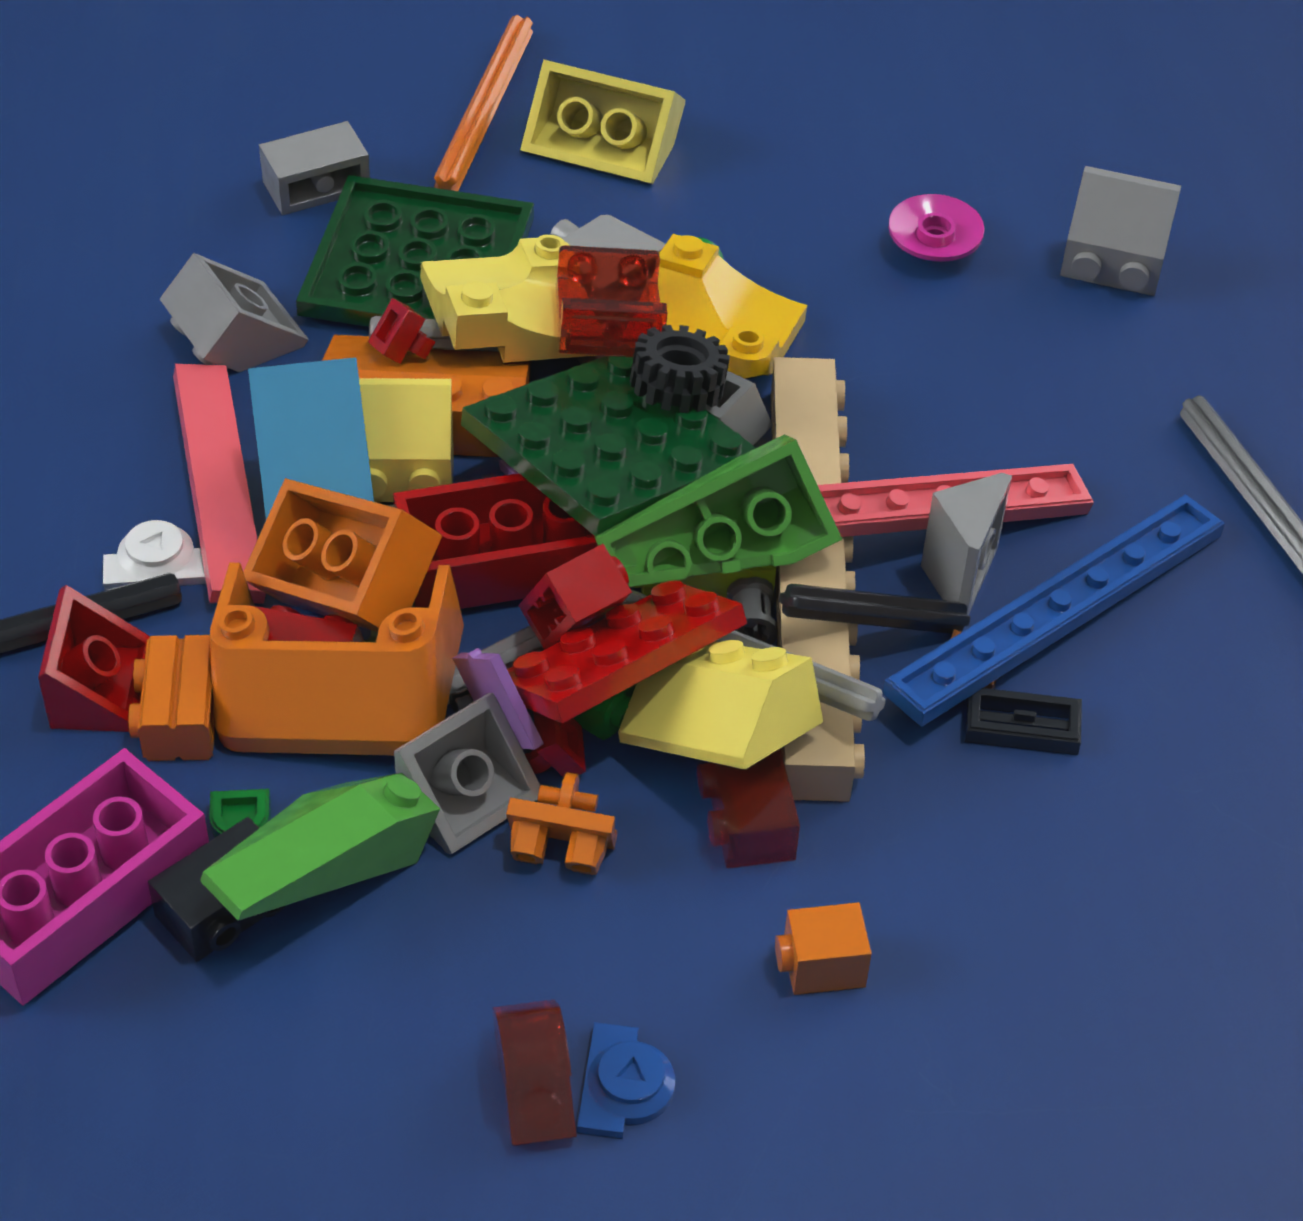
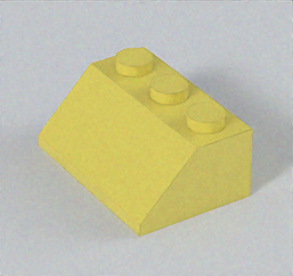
M543 59L520 150L653 184L675 144L686 100L675 91Z
M359 378L374 502H394L393 493L453 484L454 454L451 379Z
M739 640L714 641L637 683L629 702V707L620 725L618 735L620 743L746 770L823 723L812 657L788 654L781 647L764 649L743 646V643Z

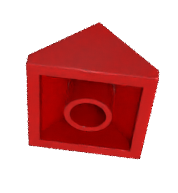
M68 585L62 587L58 593L38 676L50 729L129 732L130 704L140 703L141 693H136L134 689L135 659H145L147 639L150 636Z

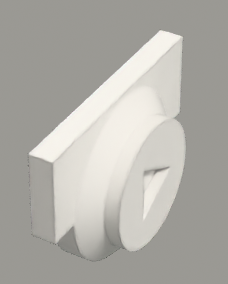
M151 520L138 524L122 539L117 554L103 555L104 591L167 573H173L178 579L180 586L206 584L201 548H194L190 536L181 528L167 521Z

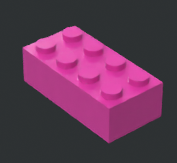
M123 748L0 841V985L22 1006L152 904L148 886L150 879L209 842L205 814L126 748Z

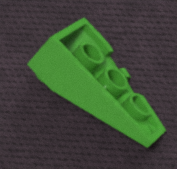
M785 434L733 459L594 537L598 546L604 544L609 554L617 557L622 562L629 577V587L683 580L687 577L720 572L723 574L740 572L742 569L770 565L775 567L794 564L842 540L797 440Z
M403 773L346 782L306 793L203 871L200 882L239 921L416 864L440 808L421 791L417 783Z

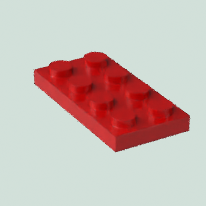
M667 581L653 587L650 595L633 604H623L610 609L606 613V618L589 627L576 628L564 633L560 637V642L541 652H531L514 660L513 666L507 670L526 708L563 724L746 625L747 621L742 603L719 596L714 592L704 591L683 584L681 581Z

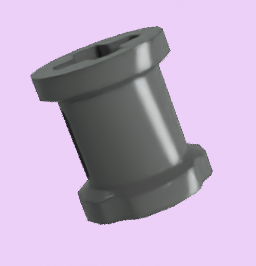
M760 577L740 578L732 582L727 588V598L742 603L747 621L746 625L735 631L771 645L776 640L778 633L777 623L771 617V607L775 602L772 583Z

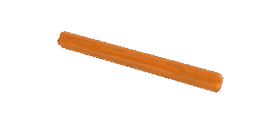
M515 15L509 20L434 175V180L436 181L434 188L459 191L533 34L531 29L533 22L529 17L521 18L519 15Z

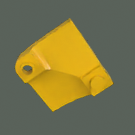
M672 234L656 257V264L650 281L633 317L618 340L617 351L627 349L630 353L634 354L635 344L638 341L639 335L641 333L647 335V330L655 327L661 332L662 325H671L673 330L679 331L680 325L689 326L688 332L695 333L697 329L706 331V339L715 336L720 340L719 345L727 347V355H730L729 372L745 379L760 375L769 376L773 372L774 357L785 356L804 324L807 305L775 294L743 276L718 255L719 246L705 243L695 236Z

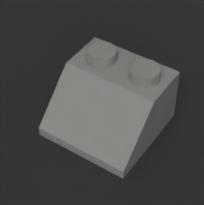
M1085 166L1068 234L1060 276L1155 296L1181 185Z
M196 253L191 255L160 298V301L172 316L170 319L171 324L180 333L188 337L194 345L192 349L193 354L206 365H226L229 369L242 372L248 368L303 348L309 340L263 281Z

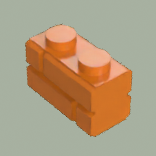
M177 635L150 636L147 639L145 659H135L134 689L136 693H141L140 703L130 704L129 707L130 737L140 739L143 758H146L148 761H174L176 757H180L182 760H209L213 756L215 737L210 635H185L183 639H179Z

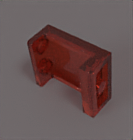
M563 245L559 248L556 278L559 353L633 357L635 344L641 333L647 335V330L653 327L661 332L662 325L667 324L668 313L667 304L660 303L658 275L660 254L658 251Z

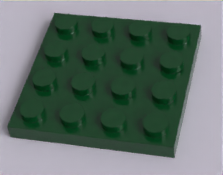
M348 175L296 299L297 316L369 327L371 317L382 316L391 299L394 298L412 308L423 318L435 319L420 279L421 262L500 257L509 254L516 248L519 239H526L528 237L534 219V203Z
M627 349L613 352L610 355L574 366L571 369L533 381L499 395L491 396L462 408L461 426L594 536L603 533L724 464L756 448L706 409L705 411L697 412L693 406H690L689 413H679L678 406H671L670 411L661 409V402H657L652 406L645 402L646 395L638 397L634 393L635 387L630 385L634 354L630 353Z

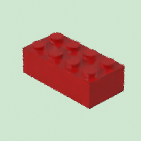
M519 473L393 493L395 508L404 510L443 535L415 598L413 608H429L438 565H450L460 609L524 599L547 572L598 546L594 538L595 536Z

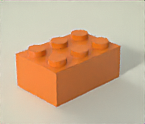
M285 478L243 572L248 584L283 603L324 616L338 615L352 621L354 624H358L359 627L378 632L382 621L389 614L403 608L412 607L443 535L402 509Z

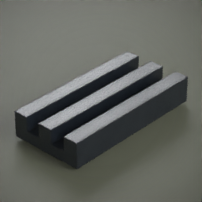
M982 688L967 698L968 710L966 715L965 742L1078 755L1081 746L1082 699ZM980 709L1013 712L1014 714L981 711ZM1036 715L1069 719V721L1036 717Z

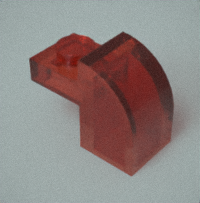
M555 999L492 1007L499 1070L504 1080L512 1146L577 1137L570 1076H572L570 1057L559 1004Z

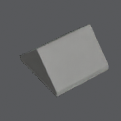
M1005 473L995 474L934 492L932 496L921 567L942 600L964 603L967 606V615H969L998 549L1012 476Z
M487 693L394 750L396 774L403 773L417 783L421 791L440 808L429 835L448 854H453L506 820L510 797L533 802L538 799L540 784L494 693Z

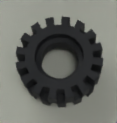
M662 325L661 332L655 327L647 330V335L644 333L639 335L638 341L635 344L630 385L635 387L634 393L638 397L646 395V403L653 406L655 403L661 402V409L670 411L671 406H678L679 413H689V407L693 406L697 412L705 411L706 404L714 407L717 405L718 399H722L730 355H727V347L719 345L720 340L715 336L706 339V331L697 329L695 333L688 332L689 326L680 325L679 331L673 330L671 325Z

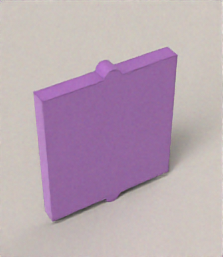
M476 648L469 653H460L452 658L473 701L478 700L487 693H494L522 750H535L544 744L500 654L482 653L479 648Z

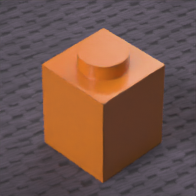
M860 902L787 910L784 935H776L775 952L779 971H789L794 995L866 987L872 953Z

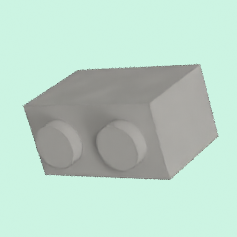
M348 121L259 144L263 183L282 215L337 201L348 175L370 178L369 154Z

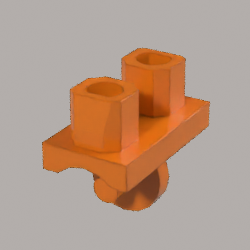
M566 772L561 788L540 785L538 802L510 797L506 816L511 828L512 857L516 861L543 864L549 838L569 841L565 859L566 868L575 872L597 875L606 849H615L618 831L615 830V816L593 813L596 812L599 795L579 792V775Z

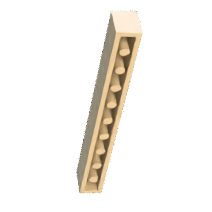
M774 357L770 393L771 422L773 424L771 426L772 440L784 434L796 439L817 485L847 483L849 479V454L840 453L839 448L846 447L847 416H838V411H844L845 380H836L835 359ZM853 536L842 537V540L794 564L776 566L777 647L784 648L795 655L812 657V661L860 680L859 655H850L849 645L856 646L858 624L787 617L782 613V604L779 602L780 593L785 592L789 584L855 590V571H846L845 563H852ZM820 702L823 723L780 748L781 800L850 802L853 779H863L864 744H854V733H861V718Z

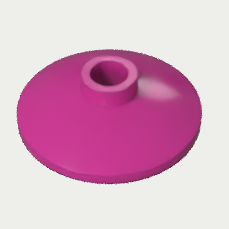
M940 194L917 195L902 201L891 212L888 225L891 238L902 250L917 258L940 262L958 260L972 254L981 245L985 230L981 216L973 207L957 198Z

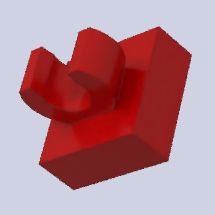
M392 298L370 336L368 343L382 355L401 364L408 350L426 359L436 341L420 331L426 320L409 306Z
M534 712V725L544 743L532 752L525 754L534 774L542 773L551 766L563 778L566 772L578 775L585 773L582 726L574 718L562 724Z

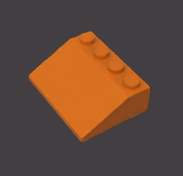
M333 335L322 361L356 357L359 378L451 379L453 454L499 457L461 426L462 408L491 396L529 384L532 361L503 363L499 352L432 349L426 359L408 350L401 364L382 355L368 343L369 336Z

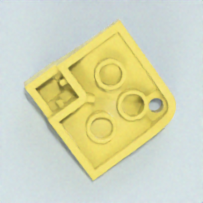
M542 235L538 238L519 239L518 245L512 252L500 257L421 262L420 279L442 336H450L455 350L497 347L503 363L602 355L604 337L581 287L580 263L573 248L562 238L555 235Z

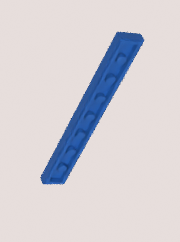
M1185 494L885 679L882 694L922 727L1220 538L1225 523Z

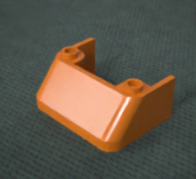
M229 562L210 627L213 722L220 742L224 747L235 752L394 756V750L445 720L456 667L452 658L458 655L464 628L450 565H438L429 608H403L389 614L379 627L376 642L267 641L269 625L265 614L260 609L253 607L255 605L241 563Z

